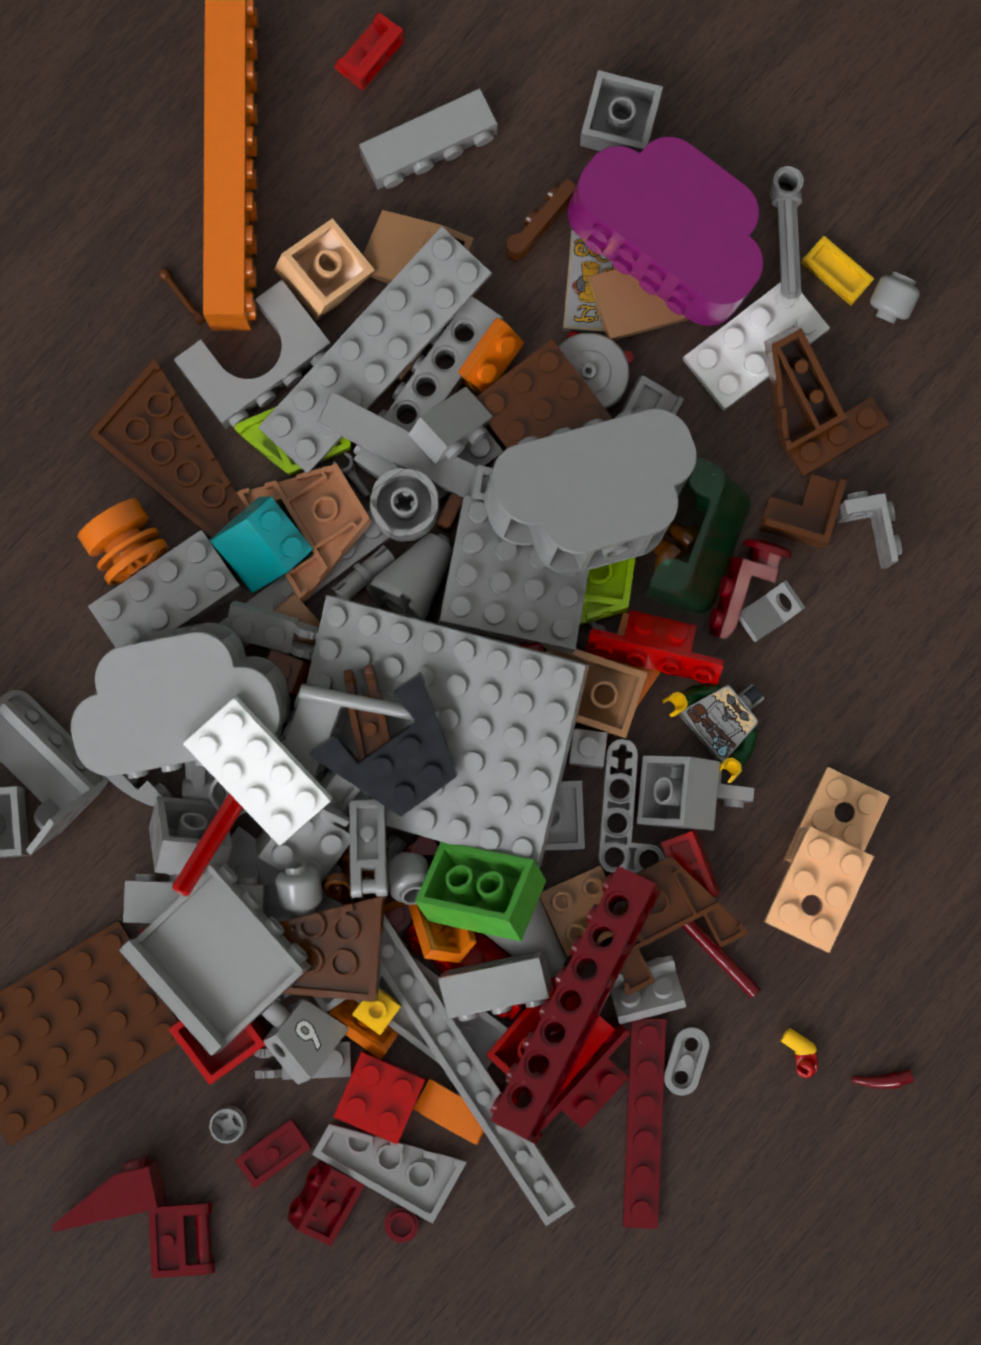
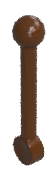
M161 268L158 273L159 278L169 284L199 325L204 323L205 321L172 279L170 269Z

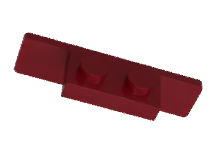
M614 1016L607 1023L615 1030L560 1093L542 1130L561 1110L583 1129L629 1078L609 1059L631 1033L623 1024L619 1025L618 1019Z

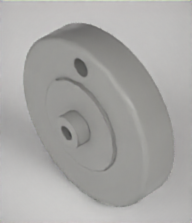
M581 333L566 339L558 346L606 410H609L620 401L628 386L629 365L623 350L616 342L601 334Z

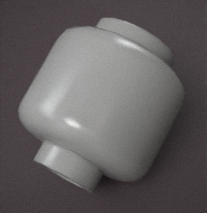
M892 271L891 275L881 276L870 299L871 305L878 309L876 316L893 324L896 318L908 319L920 297V290L915 287L917 281Z
M402 852L397 854L387 864L389 890L391 896L396 901L408 905L416 904L415 900L429 870L425 857L417 853Z
M303 861L288 863L285 866V870L278 873L275 878L278 903L283 910L289 911L290 915L304 916L313 913L323 900L320 873L316 868L306 866V863Z

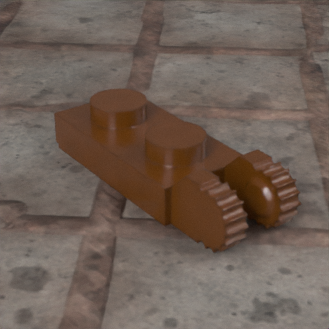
M373 664L365 666L364 675L369 694L360 696L383 700L382 691H379L375 667ZM352 669L344 670L343 674L347 693L358 695L356 675ZM348 708L358 759L361 760L391 738L387 715Z

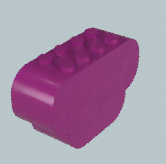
M676 137L658 138L650 142L641 153L623 146L609 147L598 152L582 171L568 204V219L572 229L585 241L586 246L592 252L603 254L612 261L613 266L620 273L630 274L637 279L640 287L645 292L659 296L666 302L667 307L673 313L684 315L692 322L704 326L724 323L737 311L761 276L763 269L762 253L757 243L750 237L759 218V207L754 194L742 182L687 141Z

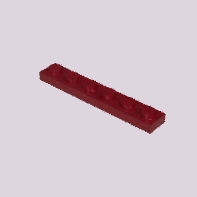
M643 1018L631 1021L623 1227L658 1229L666 1019Z

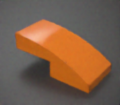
M429 1079L413 1110L478 1145L485 1132L463 1098L437 1081Z

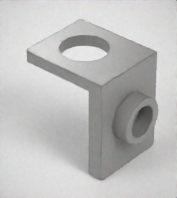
M785 580L765 596L741 610L739 621L752 640L756 642L805 609V606L787 580ZM780 593L785 594L790 599L791 609H787L781 604L779 599Z

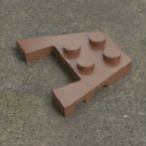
M338 464L315 469L308 474L306 472L300 473L295 478L280 482L275 480L264 483L265 486L251 490L245 488L237 492L246 508L258 497H272L278 505L284 503L302 535L313 548L312 552L314 555L285 573L297 597L302 602L310 597L373 522Z

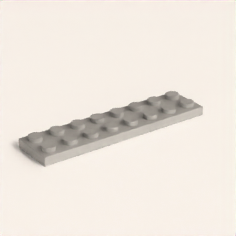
M441 226L258 428L308 474L343 438L316 424L331 393L334 392L368 410L489 279L492 272Z

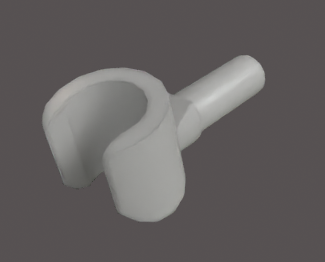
M344 453L350 463L348 467L341 468V470L354 483L362 496L366 498L371 492L355 471L356 464L352 456Z

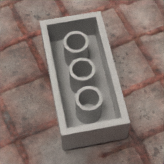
M200 530L88 607L115 648L133 637L192 626L244 590L210 543L208 537Z

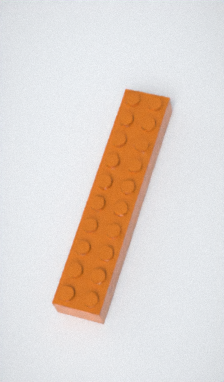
M205 0L203 315L211 331L251 330V320H257V303L254 300L253 291H251V287H257V268L254 267L251 255H257V235L254 234L252 222H257L258 217L257 202H254V194L252 192V189H257L258 187L257 169H254V160L252 159V157H257L258 155L257 137H254V127L252 126L258 124L257 104H254V93H252L258 92V75L254 68V60H258V42L255 40L254 28H258V9L255 7V0Z

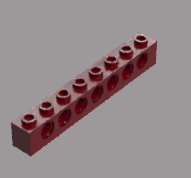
M620 866L617 867L615 873H610L607 876L602 891L605 893L599 905L594 904L589 911L586 920L589 925L584 935H579L574 941L571 948L573 956L567 968L562 967L555 980L557 988L552 998H547L539 1011L541 1020L536 1030H531L526 1036L523 1043L525 1052L520 1062H515L511 1066L506 1078L509 1083L503 1095L499 1094L495 1098L490 1109V1113L493 1114L490 1119L491 1122L535 1144L661 892L656 883ZM623 900L629 902V908L625 914L620 916L613 914V908L617 902ZM604 932H612L613 940L611 944L606 947H598L597 941L599 936ZM589 963H596V974L590 979H583L582 969ZM575 994L580 995V1006L574 1011H567V999ZM557 1026H564V1038L558 1043H551V1031ZM541 1058H547L549 1061L548 1070L542 1075H536L534 1072L535 1063ZM524 1090H531L533 1094L532 1102L527 1107L520 1108L518 1104L520 1093Z

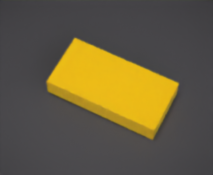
M823 236L801 261L807 269L849 305H852L875 279L826 236Z

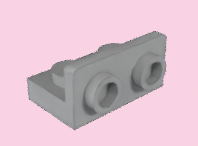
M673 956L655 957L647 961L646 963L656 982L630 995H627L625 992L621 970L610 992L619 1025L686 1007Z

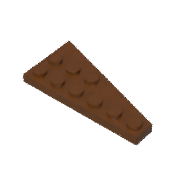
M385 896L280 921L279 923L285 931L283 936L291 945L296 943L305 951L308 956L306 962L311 966L283 994L369 1002L378 1001Z

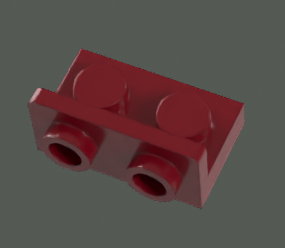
M319 1159L317 1165L313 1166L308 1172L306 1184L300 1195L292 1201L287 1220L297 1231L332 1246L365 1185Z

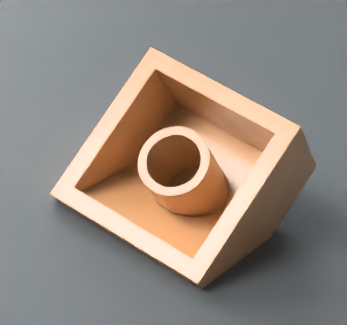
M333 218L283 252L274 269L316 321L341 304L375 271Z

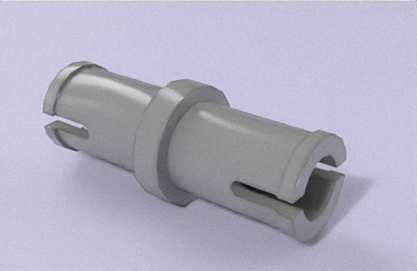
M382 545L363 563L357 562L353 566L354 570L331 589L337 597L350 600L365 586H368L375 576L396 559Z

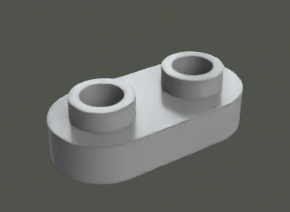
M686 1027L677 1033L664 1071V1083L676 1095H688L696 1089L708 1054V1037L702 1030L696 1027ZM688 1038L696 1039L697 1047L694 1050L690 1051L685 1048V1041ZM678 1071L686 1072L687 1079L684 1083L680 1084L675 1081L674 1076Z

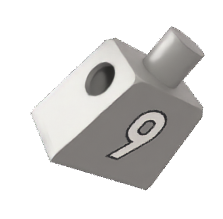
M304 999L291 1004L288 1009L275 1000L261 1013L274 1026L264 1038V1044L297 1084H301L314 1077L349 1030L344 1024Z

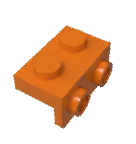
M495 318L458 371L464 378L462 383L479 394L499 380L525 343L505 321Z
M417 904L408 905L424 958L460 963L476 943L474 931L429 922Z

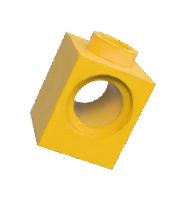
M379 987L378 1001H361L352 1015L381 1035L402 1005Z

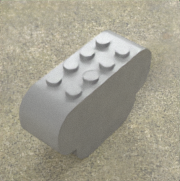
M649 409L637 413L634 410H628L618 414L615 419L604 422L602 419H594L585 423L581 428L574 430L568 427L554 431L551 436L538 439L537 436H531L521 440L518 445L506 449L497 458L484 494L485 509L490 524L499 537L514 545H533L541 562L549 569L561 574H577L638 557L651 552L658 546L667 528L673 521L678 509V496L696 464V448L686 424L675 414L662 409Z
M202 623L133 637L108 652L101 659L96 669L95 686L97 692L81 702L72 716L71 734L78 758L90 771L102 776L128 774L129 779L148 775V770L161 767L162 772H170L182 768V763L195 761L196 766H201V762L183 743L235 695L275 735L289 716L290 696L286 679L273 662L257 656L246 657L240 638L230 628L218 623Z

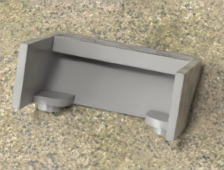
M11 690L0 697V762L42 802L34 812V821L41 831L26 850L32 855L63 832L102 792L109 779L90 771L83 765L75 751L72 736L29 694L21 690Z

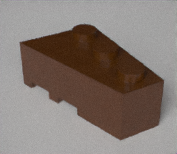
M793 325L764 341L779 446L788 451L847 419L802 328Z

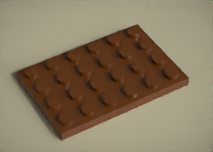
M118 920L0 991V1132L9 1147L179 1045L168 1030L173 1022L177 1020V1016L119 951L129 940H132L121 920Z

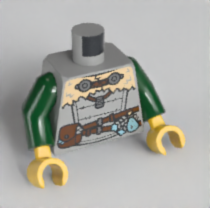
M719 684L693 685L681 692H674L663 699V704L670 701L675 706V711L669 715L675 717L679 714L716 761H720L719 772L722 769L728 770L731 778L727 782H733L751 757L758 737L755 726L759 721L751 710L764 700L760 691L753 684H750L737 695L729 685L721 687Z

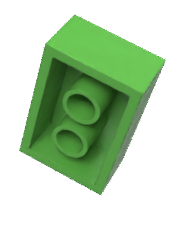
M440 842L415 902L429 922L522 942L546 879L533 859Z

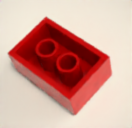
M553 976V977L551 978V981H552V985H553V989H554V990H553L552 994L550 995L549 999L552 998V996H553V994H554V992H555V990H556V988H557V986H555V980H556V977H555V976ZM576 995L570 996L566 1001L567 1011L576 1010L581 1004V999ZM542 1005L527 1007L486 1054L505 1074L508 1075L511 1066L515 1062H520L525 1052L523 1049L524 1040L531 1030H536L541 1020L539 1011ZM598 1016L561 1092L615 1030L601 1016ZM557 1026L551 1031V1043H558L564 1038V1026ZM541 1058L537 1060L534 1065L536 1075H542L548 1070V1059ZM524 1090L530 1097L533 1098L531 1090Z

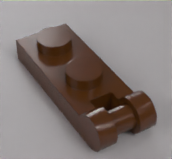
M567 178L561 186L556 183L545 197L547 202L539 211L535 208L525 219L523 224L526 227L520 234L515 233L508 237L506 241V254L509 260L519 262L524 259L568 207L576 187L572 181Z

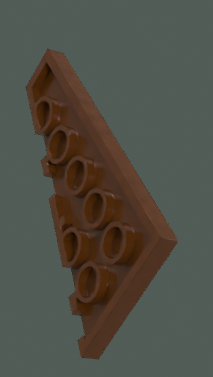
M154 358L89 432V435L212 538L246 507Z

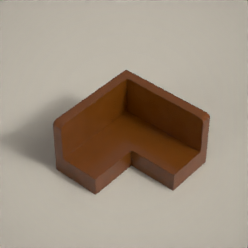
M811 474L801 505L769 496L759 530L824 549L829 544L847 479L840 478L838 481Z

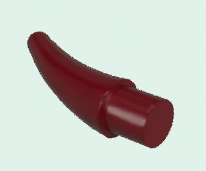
M910 1069L901 1072L895 1071L881 1076H853L851 1078L853 1083L878 1089H896L914 1082Z

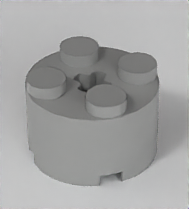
M395 468L384 473L375 482L370 496V509L373 519L381 532L399 542L414 541L425 536L434 527L439 516V499L435 485L423 472L413 469ZM402 498L406 502L412 500L410 503L411 509L408 511L405 509L398 510L400 507L398 501Z

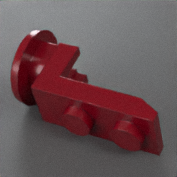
M752 538L744 539L742 545L753 548L751 558L746 560L732 556L728 573L723 576L719 585L721 597L718 607L714 608L709 619L711 635L724 639L728 638L737 627L751 576L775 582L781 557L791 559V551L768 541Z

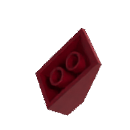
M141 1156L127 1160V1163L122 1164L123 1168L115 1173L52 1225L53 1232L158 1209L167 1201L159 1159L149 1161L148 1156Z

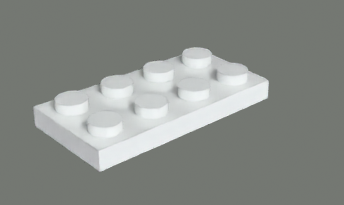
M780 282L685 355L683 361L721 409L725 411L769 377L764 341L795 325L802 328L811 345L827 333L830 327L802 292L800 297L787 299L781 295Z
M237 695L183 743L279 846L332 800V796Z

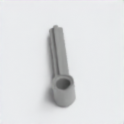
M785 166L777 170L769 190L772 205L777 208L781 295L787 299L797 298L801 295L797 206L802 203L801 189L804 178L798 169L791 166ZM787 183L791 185L794 190L785 191L779 186V184Z

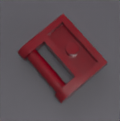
M212 1202L161 1205L158 1209L148 1211L151 1278L215 1273V1262L211 1261L209 1214L212 1213ZM195 1215L196 1263L187 1262L185 1216Z

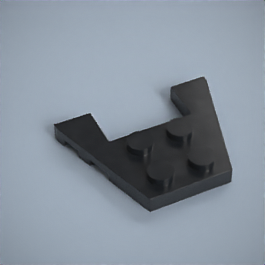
M418 672L396 688L393 693L415 720L361 760L356 758L337 732L310 753L315 760L400 817L455 779L458 774L421 672Z

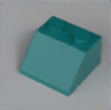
M258 497L209 540L252 593L290 571L313 550L272 497Z

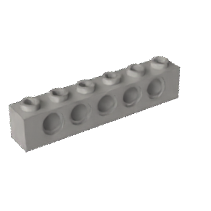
M471 297L452 318L446 329H442L430 342L433 347L427 356L420 355L411 369V372L414 373L407 384L402 382L397 387L392 396V399L395 401L389 410L383 409L378 416L410 432L420 416L456 393L464 380L458 373L459 369L495 318L503 320V317L474 297ZM460 329H469L474 334L473 338L467 342L459 341L455 335ZM441 356L452 357L455 361L454 365L449 369L439 368L436 362ZM422 383H431L436 388L435 392L428 397L421 396L417 389ZM404 410H412L416 413L417 417L412 423L403 424L398 420L399 414ZM359 445L353 451L356 454L354 458L356 466L377 480L384 473L395 468H401Z

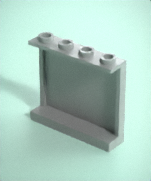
M220 863L209 864L206 868L208 871L200 877L190 895L187 897L181 895L136 939L129 940L119 949L211 1056L221 1052L311 968L306 962L308 956L305 951L296 943L291 945L283 936L285 931L282 925L271 916L268 918L260 910L261 903L258 898L249 890L244 891L236 882L238 877L235 872L226 864L221 865Z

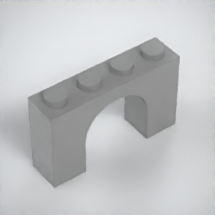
M280 280L255 299L258 308L277 331L282 342L280 357L269 372L252 379L235 377L221 367L201 339L174 359L179 369L225 429L230 426L234 428L237 423L248 419V413L255 407L263 408L276 398L275 393L282 387L290 388L303 378L302 373L309 367H314L331 348L329 340L283 280Z

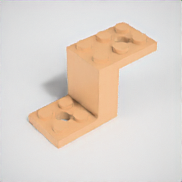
M826 767L783 859L791 864L765 917V923L830 953L874 856L864 851L890 796L830 767ZM839 803H847L853 810L852 818L846 823L840 822L835 817L834 811ZM808 895L816 896L821 902L820 911L813 916L807 915L802 910V901Z

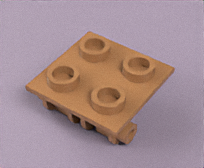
M601 865L541 892L540 899L566 956L572 955L571 948L574 941L579 935H584L589 925L586 922L589 911L594 904L599 905L605 893L602 891L606 876ZM602 933L597 943L613 936V933Z

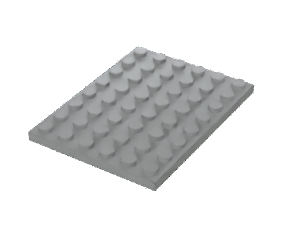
M326 595L306 685H319L325 689L347 693L343 671L352 669L357 679L358 695L369 694L364 671L365 666L373 664L383 700L401 704L393 694L394 690L418 672H421L426 682L425 686L430 700H432L435 710L440 711L438 722L458 772L455 779L401 817L386 807V826L450 845L457 844L533 859L540 869L589 664L344 598ZM348 715L340 737L358 759L350 717ZM387 715L391 737L414 720ZM360 790L353 801L374 800V798ZM348 806L345 812L350 815V807Z

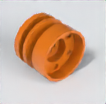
M136 498L122 501L105 510L87 523L77 535L91 557L106 553L98 562L97 568L101 572H106L104 578L110 586L123 583L162 557L169 549L164 539H158L160 533L156 528L141 531L150 518Z

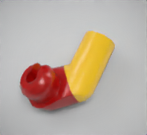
M789 1027L780 1042L795 1051L798 1075L803 1078H810L817 1072L819 1065L816 1046L813 1042Z

